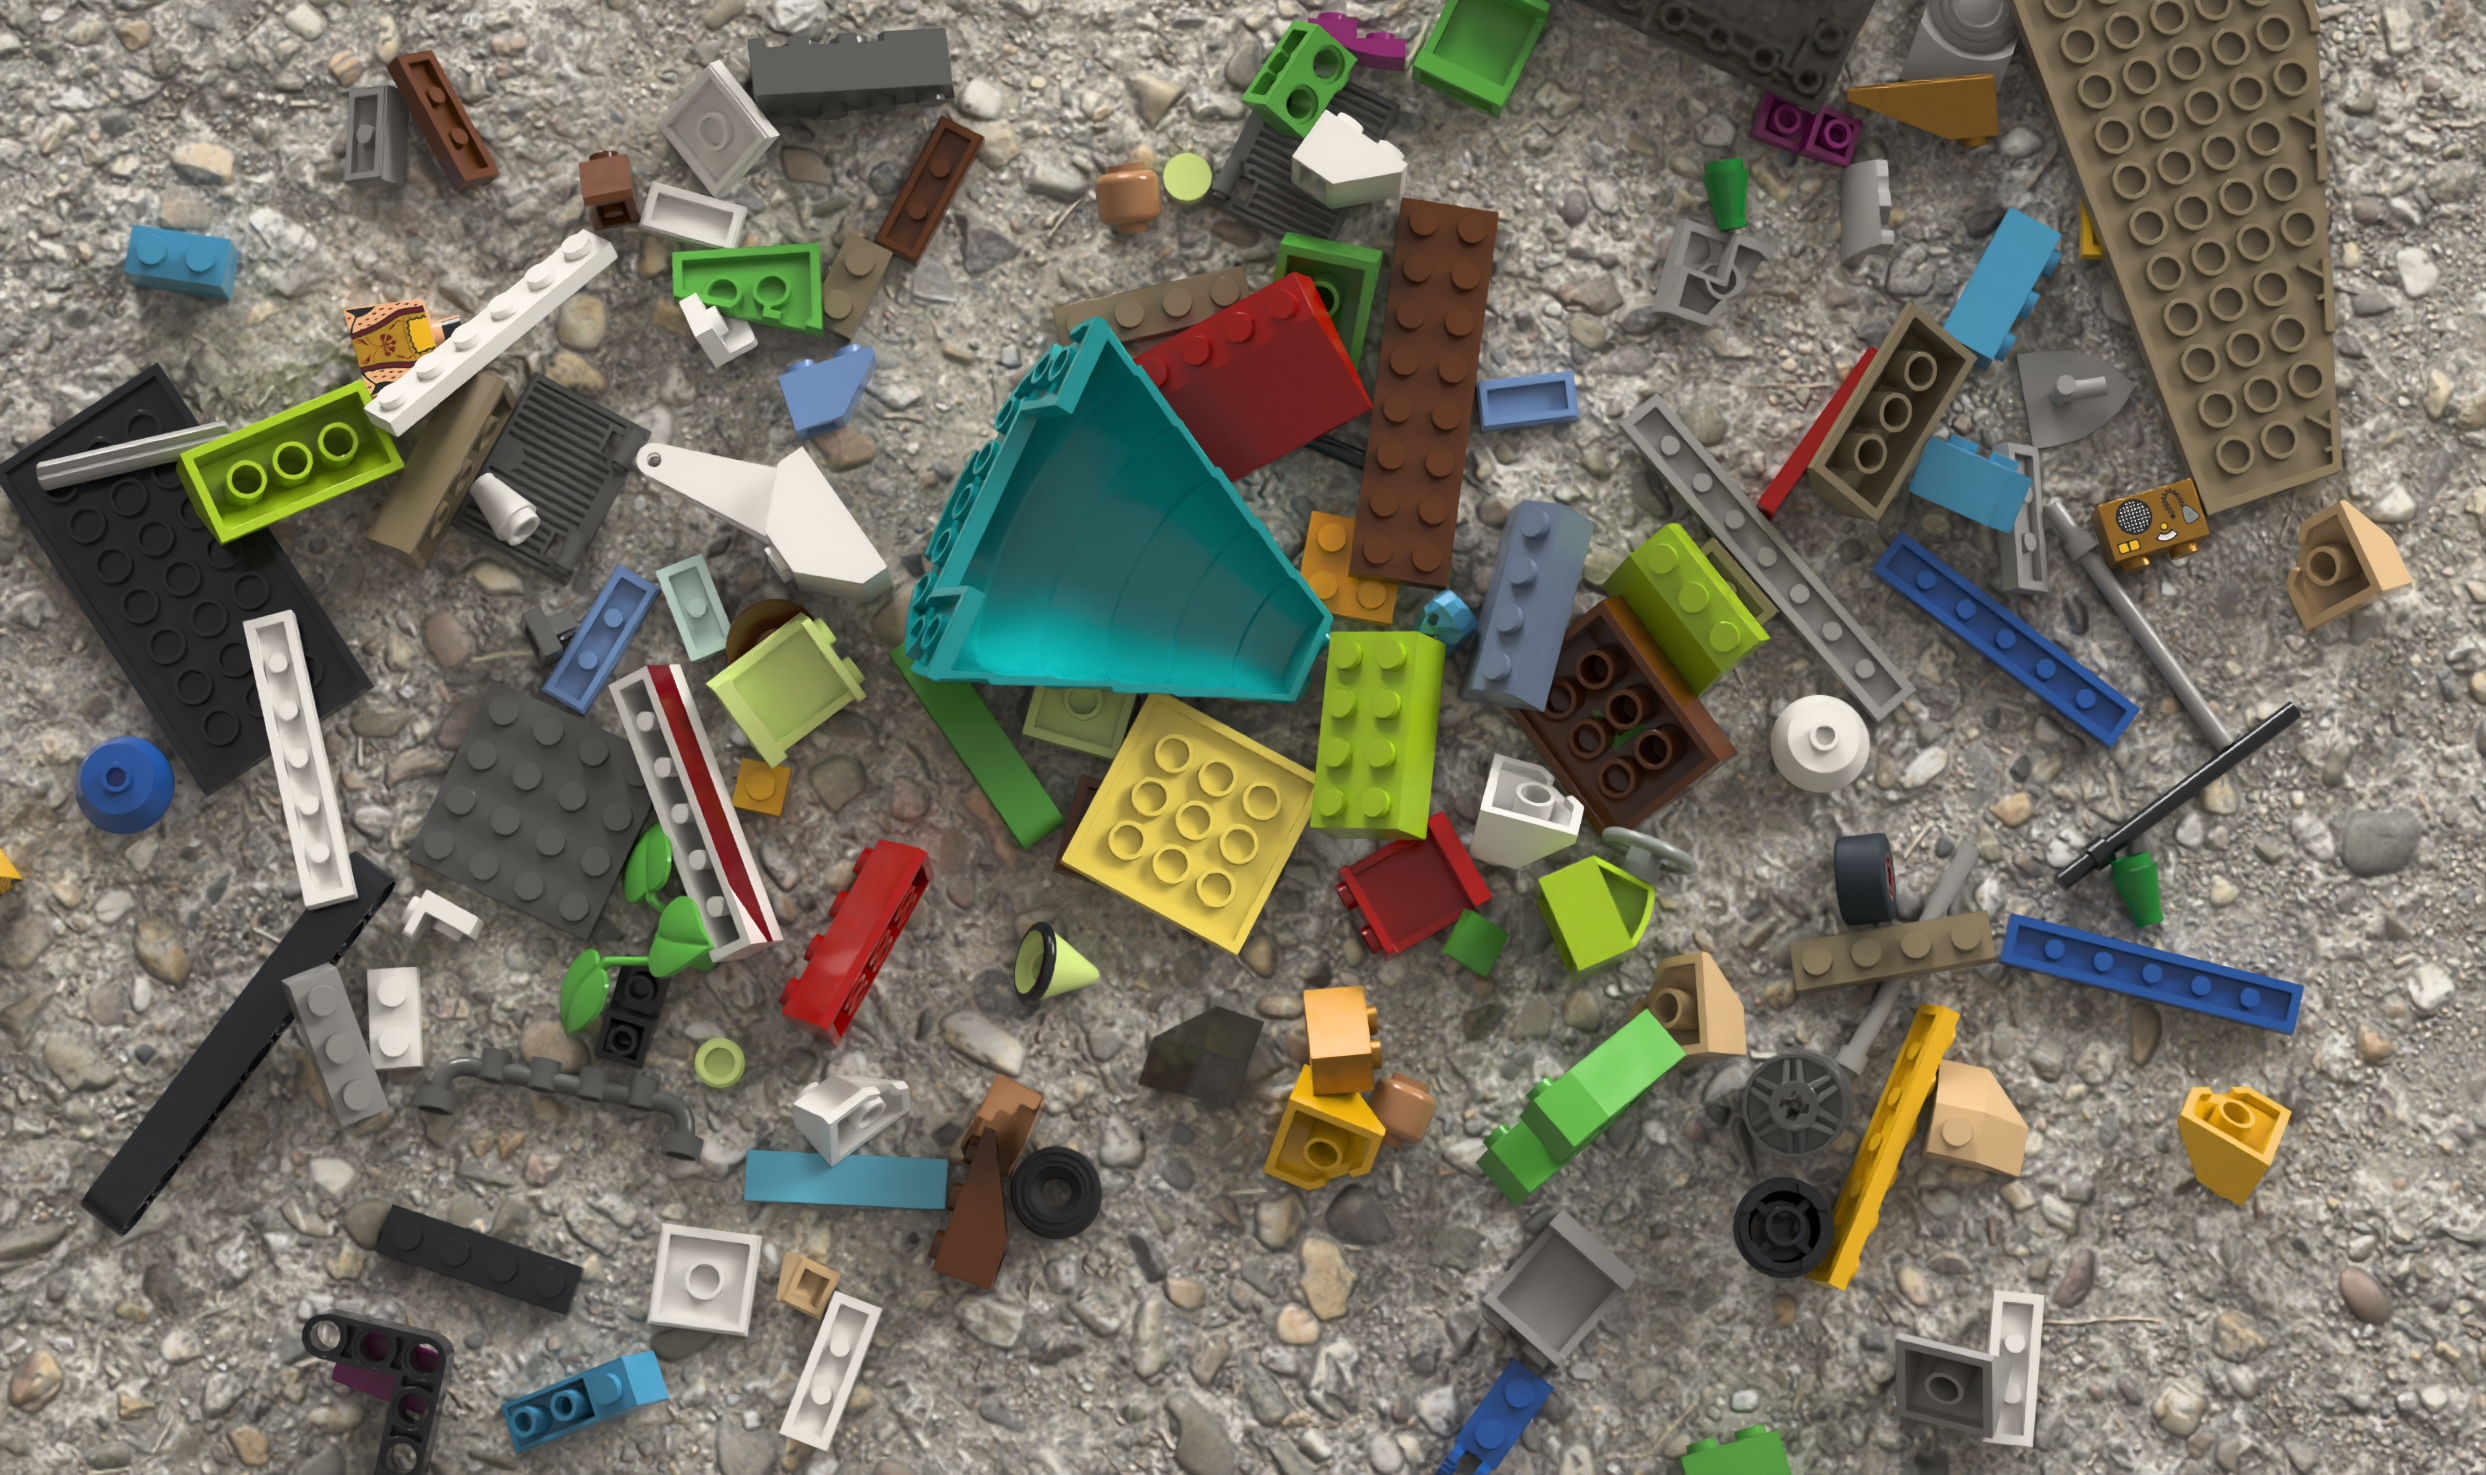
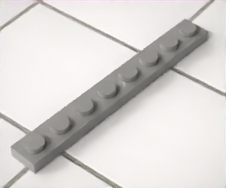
M1657 393L1619 424L1618 429L1712 537H1716L1775 604L1781 611L1779 612L1780 615L1876 725L1915 693L1916 689Z

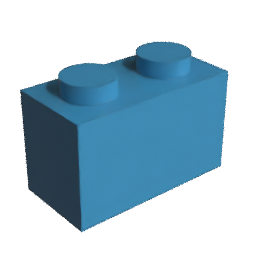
M133 225L124 273L135 287L231 301L239 252L230 239Z
M1951 434L1948 442L1930 436L1907 491L1988 527L2010 534L2033 481L2032 478L2016 472L2020 462L1993 451L1989 459L1976 454L1979 447L1978 444Z

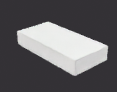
M652 181L638 227L641 232L706 250L736 248L747 215V208Z

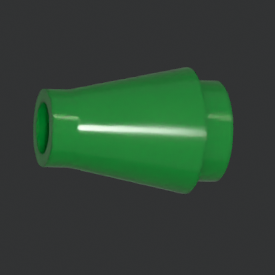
M1742 158L1704 163L1705 175L1700 178L1716 220L1717 230L1729 231L1746 228L1745 216L1749 170L1744 169Z
M2149 851L2139 852L2110 862L2113 874L2109 875L2128 909L2135 928L2164 920L2161 910L2157 861L2152 862Z

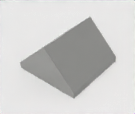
M1898 1333L1895 1338L1897 1416L1993 1439L1997 1431L2012 1362L1995 1355Z

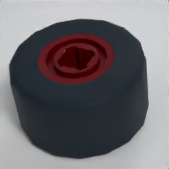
M1884 833L1843 836L1836 839L1834 845V875L1838 905L1844 923L1847 926L1892 921L1896 915V883L1892 853L1887 836Z

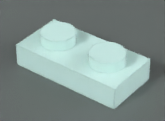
M702 553L655 571L692 665L725 653L726 638L731 626Z

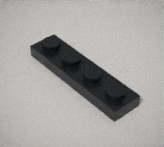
M394 1204L391 1206L376 1249L378 1254L565 1316H569L585 1270L581 1266Z

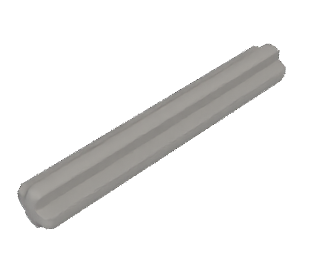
M218 421L39 462L36 465L38 482L44 490H51L178 461L179 454L231 433V430L226 421Z

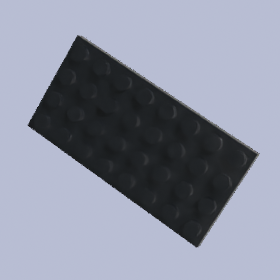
M157 362L1 463L0 486L203 793L208 797L272 755L244 631V621L287 610H292L295 613L319 723L375 686L268 526L221 546L196 514L177 474L176 467L178 461L51 490H44L40 486L36 473V465L39 462L200 426Z

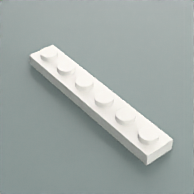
M584 229L578 234L567 238L557 251L542 263L530 268L526 272L525 277L508 291L493 298L488 307L471 321L456 328L451 337L433 352L418 359L414 367L401 378L381 389L377 397L363 408L370 422L399 437L617 259L618 256L611 242Z
M287 610L244 621V631L305 907L308 910H314L358 898L295 613L292 610Z

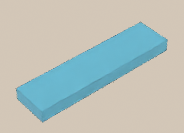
M747 1150L744 1201L946 1211L949 1161L948 1159L848 1155L831 1167L820 1153Z

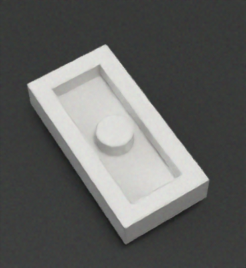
M418 967L367 970L370 1058L375 1071L424 1068L420 969Z

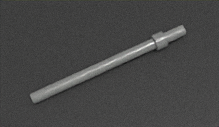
M2060 500L2049 506L2043 512L2066 542L2063 545L2065 551L2073 562L2080 561L2216 750L2219 752L2232 743L2234 739L2095 550L2098 544L2088 530L2082 531Z
M1965 842L1961 844L1919 921L1944 917L1980 853L1977 848ZM1909 977L1884 981L1849 1045H1842L1834 1060L1847 1072L1850 1082L1854 1076L1860 1077L1869 1061L1866 1054Z

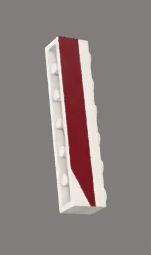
M680 664L647 665L610 684V691L661 827L670 839L672 856L687 896L696 903L703 927L714 945V949L709 951L712 963L746 959L783 941L784 939Z

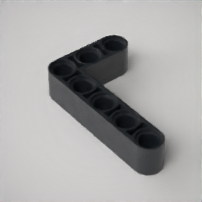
M328 1309L312 1316L305 1323L302 1330L303 1345L312 1356L396 1377L374 1475H428L454 1362V1348L450 1340L438 1332L340 1309ZM322 1321H330L338 1327L340 1340L336 1347H329L319 1339L318 1327ZM372 1332L381 1333L388 1339L390 1351L386 1358H377L369 1352L367 1339ZM420 1344H429L437 1350L439 1364L435 1370H427L418 1363L416 1351ZM418 1394L426 1400L428 1413L424 1419H415L407 1413L405 1409L407 1395ZM397 1444H407L413 1448L416 1453L414 1468L405 1469L395 1462L394 1449Z

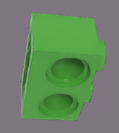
M1293 20L1241 98V101L1279 134L1305 139L1323 114L1324 109L1334 94L1339 92L1347 83L1349 71L1357 61V58L1320 25ZM1317 54L1318 64L1316 69L1314 70L1313 60ZM1291 94L1292 103L1289 110L1287 111L1286 103L1289 95Z

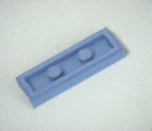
M618 564L542 687V693L581 716L586 717L662 593L661 588Z

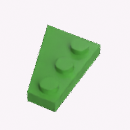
M819 242L672 252L673 297L675 305L680 306L679 302L697 293L707 309L716 306L722 316L824 338L822 266Z

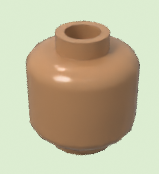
M1144 162L1106 166V174L1099 176L1095 181L1099 220L1105 225H1117L1118 235L1147 231L1146 222L1157 219L1162 211L1157 174L1152 170L1145 169Z
M1393 1072L1391 1079L1381 1078L1377 1080L1367 1105L1386 1129L1382 1144L1400 1150L1403 1142L1411 1144L1422 1142L1437 1105L1436 1100L1428 1094L1430 1086L1397 1072Z

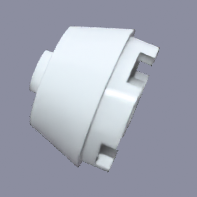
M1811 695L1794 701L1781 712L1772 729L1770 746L1775 765L1790 783L1809 792L1826 793L1839 790L1858 777L1867 762L1870 741L1867 727L1853 707L1832 696Z

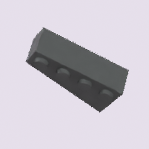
M946 28L883 31L877 35L878 41H868L867 36L857 33H841L832 38L829 44H819L816 41H811L808 35L789 36L787 38L788 43L779 47H766L765 38L747 39L754 97L757 107L773 126H788L798 123L800 121L799 117L819 115V118L822 120H835L846 117L848 111L867 109L869 113L882 114L896 110V105L916 102V106L922 108L942 105L945 103L946 98L955 97Z

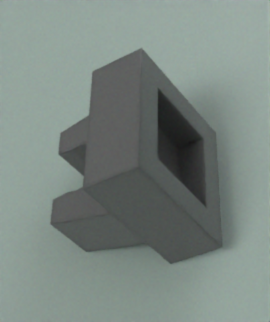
M540 605L522 613L519 626L542 670L560 660L563 651L561 644L573 638L575 635L574 630L578 627L569 608L546 617Z

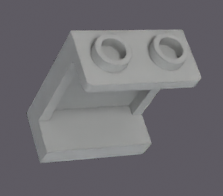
M1562 1209L1492 1290L1481 1300L1480 1304L1487 1309L1482 1317L1502 1335L1505 1336L1511 1330L1525 1343L1520 1349L1521 1352L1540 1369L1543 1370L1549 1364L1556 1370L1636 1280L1638 1275Z

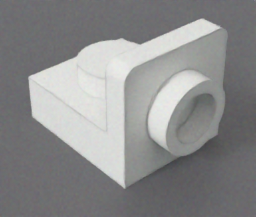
M697 293L679 302L695 338L716 368L758 345V341L748 321L722 316L716 306L707 309Z
M427 889L421 899L415 896L410 901L401 919V922L406 925L402 934L416 943L421 938L431 918L436 919L432 927L433 929L457 942L460 941L463 934L476 941L485 925L480 918Z

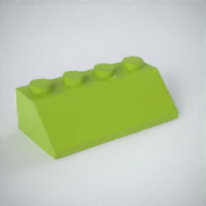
M363 379L179 454L176 467L177 474L196 514L221 546L404 470L405 466L389 433L372 424L363 409L372 401Z

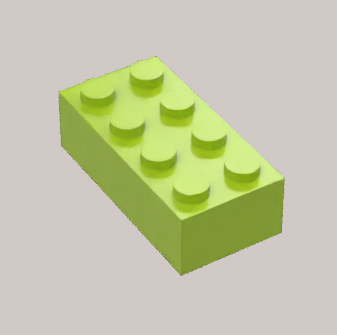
M1418 631L1331 632L1310 828L1339 839L1426 840L1446 651L1445 643Z

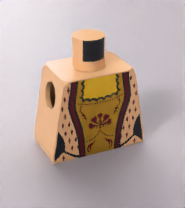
M410 300L343 310L361 374L372 400L377 397L381 389L396 382L414 367L418 359L433 352L451 337L456 328L463 325L459 314L432 322L428 308L423 300Z

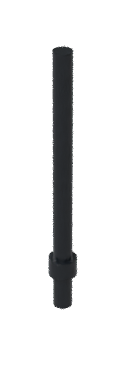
M2289 701L2104 838L2097 836L2083 846V853L2054 874L2057 883L2064 890H2067L2094 869L2101 871L2110 865V862L2117 859L2115 855L2117 852L2301 718L2297 707Z

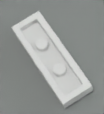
M1992 1291L1987 1354L2012 1362V1368L1996 1434L1993 1439L1980 1436V1443L2026 1448L2033 1447L2045 1295Z
M834 1292L779 1433L781 1435L828 1452L883 1312L882 1308L843 1293Z

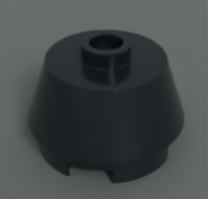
M1778 1177L1762 1181L1744 1195L1734 1215L1733 1233L1739 1252L1754 1269L1771 1277L1793 1278L1810 1272L1826 1257L1834 1237V1220L1827 1201L1814 1187L1798 1179Z

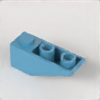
M654 1351L621 1356L501 1405L516 1453H521L630 1415L670 1398Z

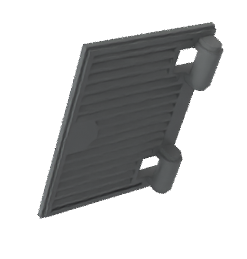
M1347 81L1345 86L1334 94L1324 111L1328 110L1335 116H1338L1341 112L1352 117L1363 127L1362 134L1378 144L1380 140H1385L1401 105ZM1288 97L1286 103L1287 111L1292 103V98ZM1254 111L1251 112L1206 205L1281 240L1287 232L1335 241L1352 207L1330 209L1291 183L1292 156L1304 139L1279 134ZM1240 177L1254 183L1245 202L1231 196Z
M535 371L473 483L482 475L492 473L496 479H499L535 505V514L540 518L537 529L529 538L517 545H510L506 540H499L473 496L469 493V490L449 525L567 586L575 573L573 568L584 549L588 550L632 471L631 463L640 447L647 444L652 432ZM613 433H616L623 437L613 457L604 454L603 451ZM556 535L566 539L554 560L546 556V553Z

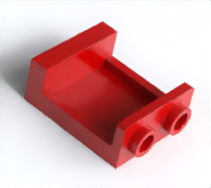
M1444 811L1428 819L1426 840H1396L1351 866L1345 865L1338 869L1337 876L1341 882L1334 885L1347 911L1349 912L1356 908L1365 923V926L1359 928V932L1370 952L1374 955L1381 951L1386 962L1457 923L1464 909L1477 912L1488 906L1492 900L1491 893Z

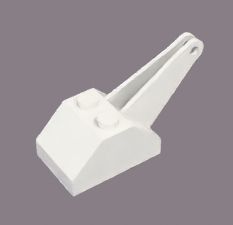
M649 443L638 452L637 465L644 478L768 544L769 546L764 549L769 558L767 560L784 584L792 579L800 591L862 602H870L893 586L887 565L803 446L777 464V468L660 443ZM653 458L661 459V463L657 467L649 466V462Z

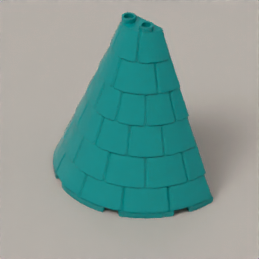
M1099 316L1086 319L1071 329L1069 338L1074 340V342L1070 346L1061 347L1053 344L1016 386L994 417V430L999 432L995 440H989L981 450L975 449L945 504L924 554V557L934 564L931 573H925L919 582L914 585L908 608L904 642L905 655L914 660L911 670L919 676L934 682H981L988 685L1043 686L1051 689H1096L1113 693H1163L1175 697H1228L1239 701L1293 704L1296 700H1300L1307 692L1312 679L1309 672L1316 656H1320L1330 643L1332 630L1329 628L1334 620L1332 614L1302 575L1293 567L1259 518H1255L1222 469L1214 467L1141 365L1136 366L1112 329L1108 326V321Z

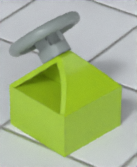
M1608 827L1603 830L1601 837L1608 847L1625 856L1620 869L1593 855L1537 880L1533 895L1573 984L1628 961L1650 920L1655 897L1654 889H1656L1661 876L1658 870L1678 875L1692 874L1696 869V863L1690 855L1649 835L1621 827Z

